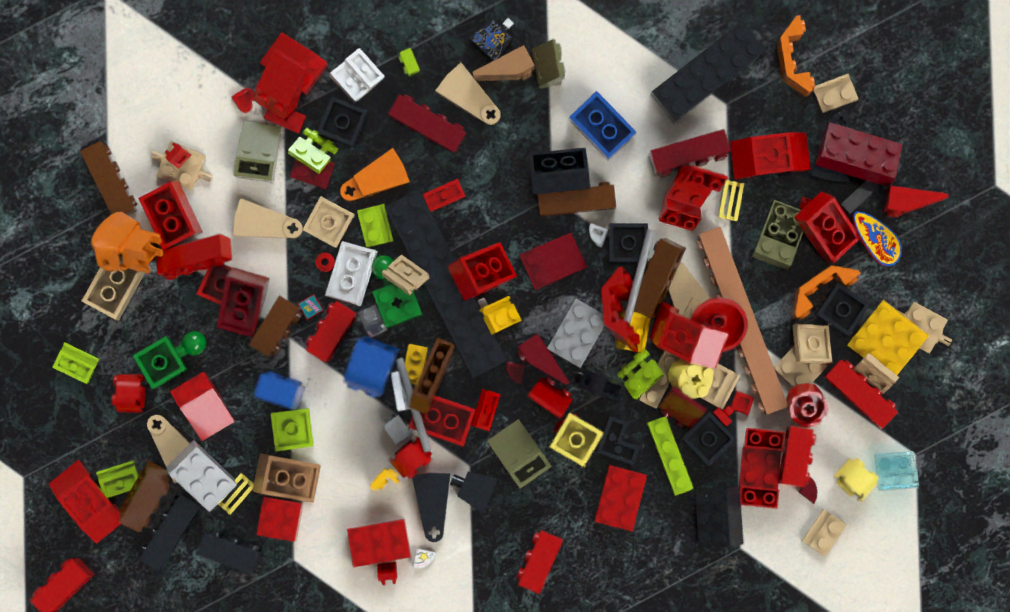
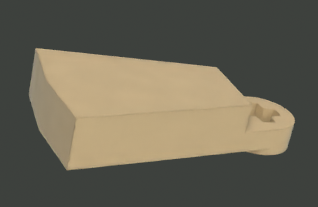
M462 63L456 66L435 90L437 94L488 125L496 124L500 119V110ZM494 110V111H495V113H494L495 119L490 118V119L488 120V119L486 118V117H487V113H486V112H487V111L492 112V111Z
M240 198L234 217V237L297 238L302 234L303 227L298 220ZM292 223H295L298 231L290 234L288 226H292Z
M680 262L668 293L673 307L679 309V314L682 315L691 297L700 302L710 298L684 263Z
M154 415L149 418L147 422L148 430L167 467L190 443L163 416ZM154 420L162 421V424L160 425V430L158 428L154 429L152 427L154 425Z

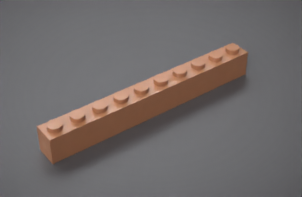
M721 226L699 234L696 243L699 250L704 252L705 257L703 261L706 269L710 268L712 275L709 276L713 287L717 286L719 292L716 296L737 302L747 315L748 330L745 338L737 347L739 357L744 358L746 363L743 366L746 375L751 376L753 383L750 386L753 394H757L760 400L757 401L759 410L767 415L788 407L786 398Z

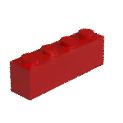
M219 233L163 250L162 257L156 256L157 274L165 277L167 280H174L177 276L191 275L194 271L207 270L214 265H224L225 262L232 260L231 238Z
M839 360L824 378L879 429H883L898 413L895 409L897 406L889 399L886 401L881 396L883 393L877 387H871L867 384L868 379L863 374L854 372L852 370L854 366L850 362Z

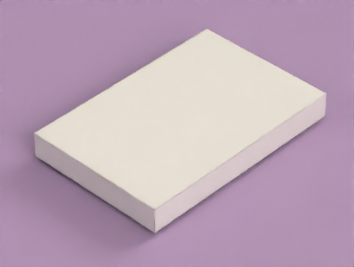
M342 241L325 296L361 306L372 272V264L378 251Z

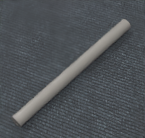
M647 229L623 319L627 320L629 324L631 323L655 232Z
M403 358L395 361L408 402L410 403L413 389ZM411 409L424 453L431 451L420 412Z

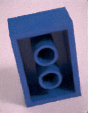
M598 91L569 116V121L608 161L637 133Z

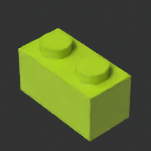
M411 48L399 52L400 56L398 57L400 62H403L405 65L403 69L406 74L408 73L410 76L420 72Z

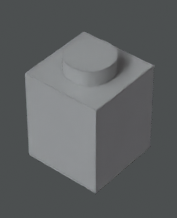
M392 414L384 420L386 424L383 427L395 445L412 434L400 415L395 417Z

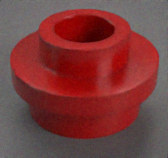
M321 253L317 256L316 267L320 271L328 272L333 269L335 260L331 254ZM328 259V265L323 266L322 260Z

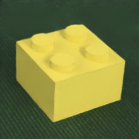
M569 413L550 447L584 467L603 432Z

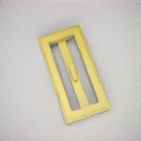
M726 181L718 218L732 221L738 220L744 183ZM728 185H730L732 188L727 215H723ZM736 187H739L735 213L733 217L731 216V211L735 195V189Z
M242 473L235 481L238 484L243 479L244 482L225 504L222 501L226 496L218 503L230 515L253 490L254 483ZM247 484H249L250 487L244 492V494L237 500V502L230 509L228 505L241 492V490Z

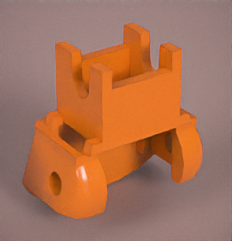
M116 212L106 218L92 237V247L95 249L97 264L107 271H120L129 268L149 274L150 267L148 265L155 255L163 256L162 249L153 247L150 242L160 244V234L142 230L139 221L134 220L123 212ZM118 253L123 254L124 264L119 262Z

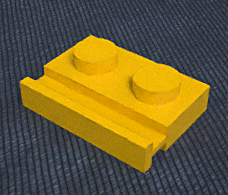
M510 296L479 310L485 316L483 319L491 335L522 321L514 304H511L509 300Z

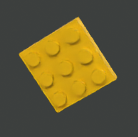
M882 300L848 342L847 346L863 358L870 353L895 375H898L929 337V334L885 300Z

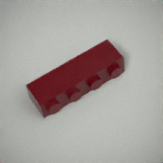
M399 94L388 113L389 117L455 154L466 136V132L463 131L464 127L458 123L453 125L447 122L448 118L440 113L437 115L430 112L431 108L424 104L419 106L414 103L415 99L411 96Z

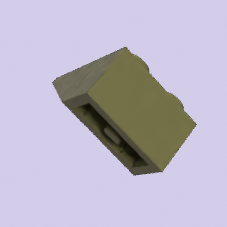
M552 39L532 49L539 89L561 85L562 79H565L564 62L560 63L562 55L560 43L556 44V39Z
M248 121L243 122L233 174L236 178L274 183L282 126Z
M774 200L752 257L788 270L804 232L794 218L801 210Z
M519 419L487 441L519 488H522L552 467Z

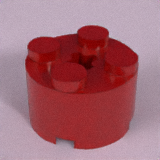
M143 374L114 375L113 384L116 387V394L112 395V405L115 406L116 411L122 413L143 412L141 409L145 405V387L141 386V382H145Z
M802 383L789 389L786 397L787 410L793 421L806 428L819 425L828 413V403L822 391L815 384Z
M418 435L415 436V442H412V440L408 441L394 453L396 455L394 460L391 457L388 460L403 478L411 479L417 473L416 469L421 465L425 467L433 460L431 457L433 453L431 451L424 453Z

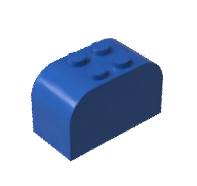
M368 336L360 338L357 341L343 383L348 384L347 388L366 391L365 394L370 397L376 398V396H381L387 387L396 364L395 360H397L401 349Z

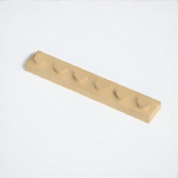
M691 297L682 315L691 319L692 313L702 302ZM665 350L663 351L657 364L665 376L639 397L640 401L657 408L670 383L668 379L669 368L674 361L677 362L681 358Z

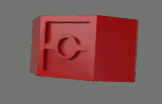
M806 132L754 136L730 141L734 179L752 178L757 175L782 172L811 171Z
M694 165L682 166L665 192L659 221L694 231L702 219L701 206L712 190L720 192L728 180V176Z
M619 267L601 288L604 325L615 339L633 352H638L640 336L635 332L634 327L627 320H623L620 312H623L621 301L629 300L634 280H631L630 274L626 273L623 267Z
M662 302L649 336L658 348L689 363L716 369L729 333L715 326L706 327L679 314V309Z
M746 428L739 478L741 505L778 509V482L785 432Z
M78 459L51 481L49 486L57 500L77 525L97 544L121 525L119 523L120 510L115 504L110 502L90 477V472Z

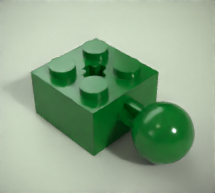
M382 255L373 261L372 273L378 279L383 280L385 287L372 293L384 324L388 329L423 314L414 291L411 292V295H408L383 277L382 271L389 269L388 266L394 260L389 256ZM397 298L399 301H403V303L400 304V308H397L396 306L392 305L395 302L394 300Z
M191 331L183 337L182 344L175 348L171 339L165 336L133 355L151 388L157 389L188 371L181 357L187 354L193 356L201 354L205 350L207 342L202 333ZM159 358L165 360L163 367L157 366Z

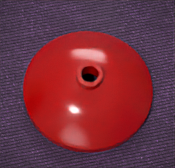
M717 297L708 299L697 306L691 316V320L706 327L715 326L729 333L723 352L738 346L745 338L748 330V319L744 309L737 302L728 298ZM716 318H721L720 321H715Z

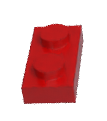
M267 109L264 119L299 134L306 116L293 111L284 120Z
M458 179L423 194V197L430 212H433L464 198L465 194Z
M482 389L471 426L490 431L500 394Z

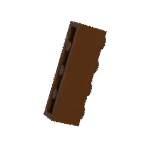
M99 141L81 150L80 152L111 215L116 212H123L126 215L136 212L135 206L138 205L133 195H129L127 191L129 185L125 178L121 179L118 173L121 171L116 161H112L110 157L112 151L109 145H104L103 142Z
M610 182L598 183V186L591 187L590 184V189L538 194L540 217L616 209L614 185H610Z
M667 238L660 239L655 243L653 248L655 252L646 264L647 271L642 277L634 311L648 318L657 317L686 247Z
M437 338L411 394L408 408L427 414L451 362L455 344Z

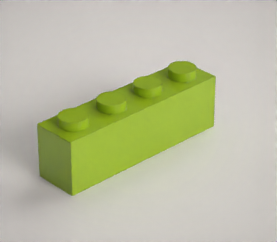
M666 416L648 422V429L673 494L678 495L693 489Z

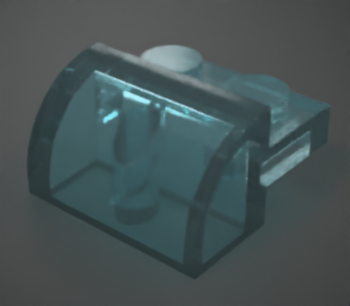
M914 451L878 453L874 455L876 475L879 477L877 481L879 491L919 488Z

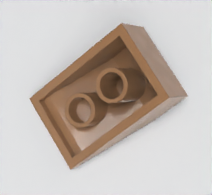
M523 45L473 71V78L476 81L518 80L520 78L525 80L533 75L535 65Z
M260 453L252 491L314 503L321 465Z

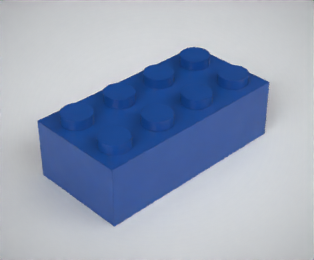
M268 371L266 375L261 374L254 396L290 408H299L305 387L301 386L302 382L287 377L284 381V376Z

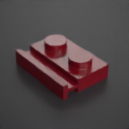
M296 159L290 178L326 190L335 163L329 162L318 174Z

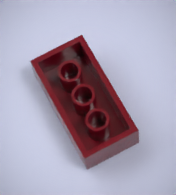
M829 122L822 133L816 165L889 187L896 178L903 144Z
M721 129L650 150L648 156L654 176L659 175L660 178L670 176L672 171L678 170L679 172L682 166L696 165L701 167L707 165L709 160L714 159L715 162L722 161L728 157L727 155L731 149L725 129Z

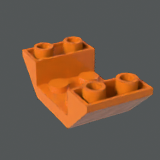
M798 15L788 26L776 45L782 81L806 97L815 88L814 78L810 77V72L794 74L797 71L796 62L791 58V53H793L792 41L799 40L806 30L804 20H801L800 15Z
M830 266L796 289L791 313L792 319L798 318L801 320L811 313L809 309L813 306L807 296L818 289L817 285L819 283L825 285L834 278L837 283L848 287L859 280L857 278L861 274L859 270Z

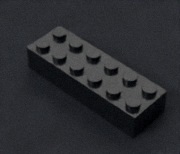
M742 21L651 92V96L673 124H675L764 55L766 50Z

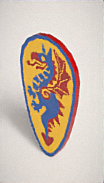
M854 212L852 214L853 225L869 254L881 266L895 265L902 255V246L897 235L875 217L864 212Z

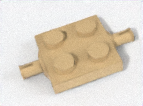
M170 141L167 148L169 152L174 148L172 143L175 142ZM182 146L190 152L191 156L178 169L165 158V152L162 154L152 150L151 153L153 154L150 157L160 161L157 177L169 182L179 181L181 187L190 191L193 190L195 183L200 178L211 182L212 179L210 178L213 175L203 171L206 155Z
M913 301L909 310L903 315L929 334V337L921 345L920 349L930 354L938 341L949 346L950 343L944 341V339L952 342V339L943 335V328L948 320Z

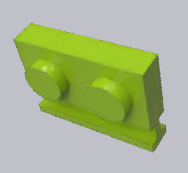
M384 204L357 210L366 248L393 242Z
M64 342L63 348L60 350L52 368L88 384L100 359Z
M134 461L96 472L101 490L107 498L130 491L139 476Z

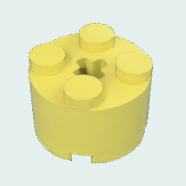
M679 359L671 364L668 371V379L672 387H676L688 397L699 398L705 397L708 394L714 372L712 368Z
M858 458L855 460L848 459L833 475V479L838 478L836 483L848 495L852 497L855 494L858 496L856 500L862 502L877 486L879 477L872 471L868 472L864 468L865 464Z

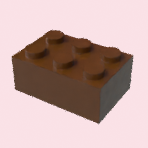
M279 295L249 345L270 358L273 356L277 357L282 349V346H280L284 339L287 340L293 331L290 329L293 323L297 324L303 315L300 313L301 308Z
M147 460L120 507L119 523L139 533L143 527H147L151 519L149 517L151 512L157 510L161 495L165 496L169 489L168 482L170 478H168V471Z

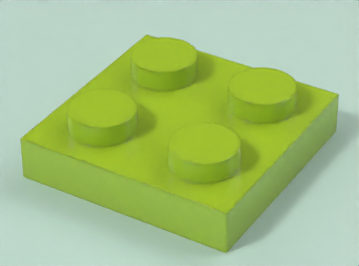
M309 408L271 413L275 451L314 447Z

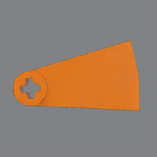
M392 148L341 186L340 193L346 201H354L410 184L403 163ZM349 186L351 189L355 188L354 195L351 197L349 194H345Z

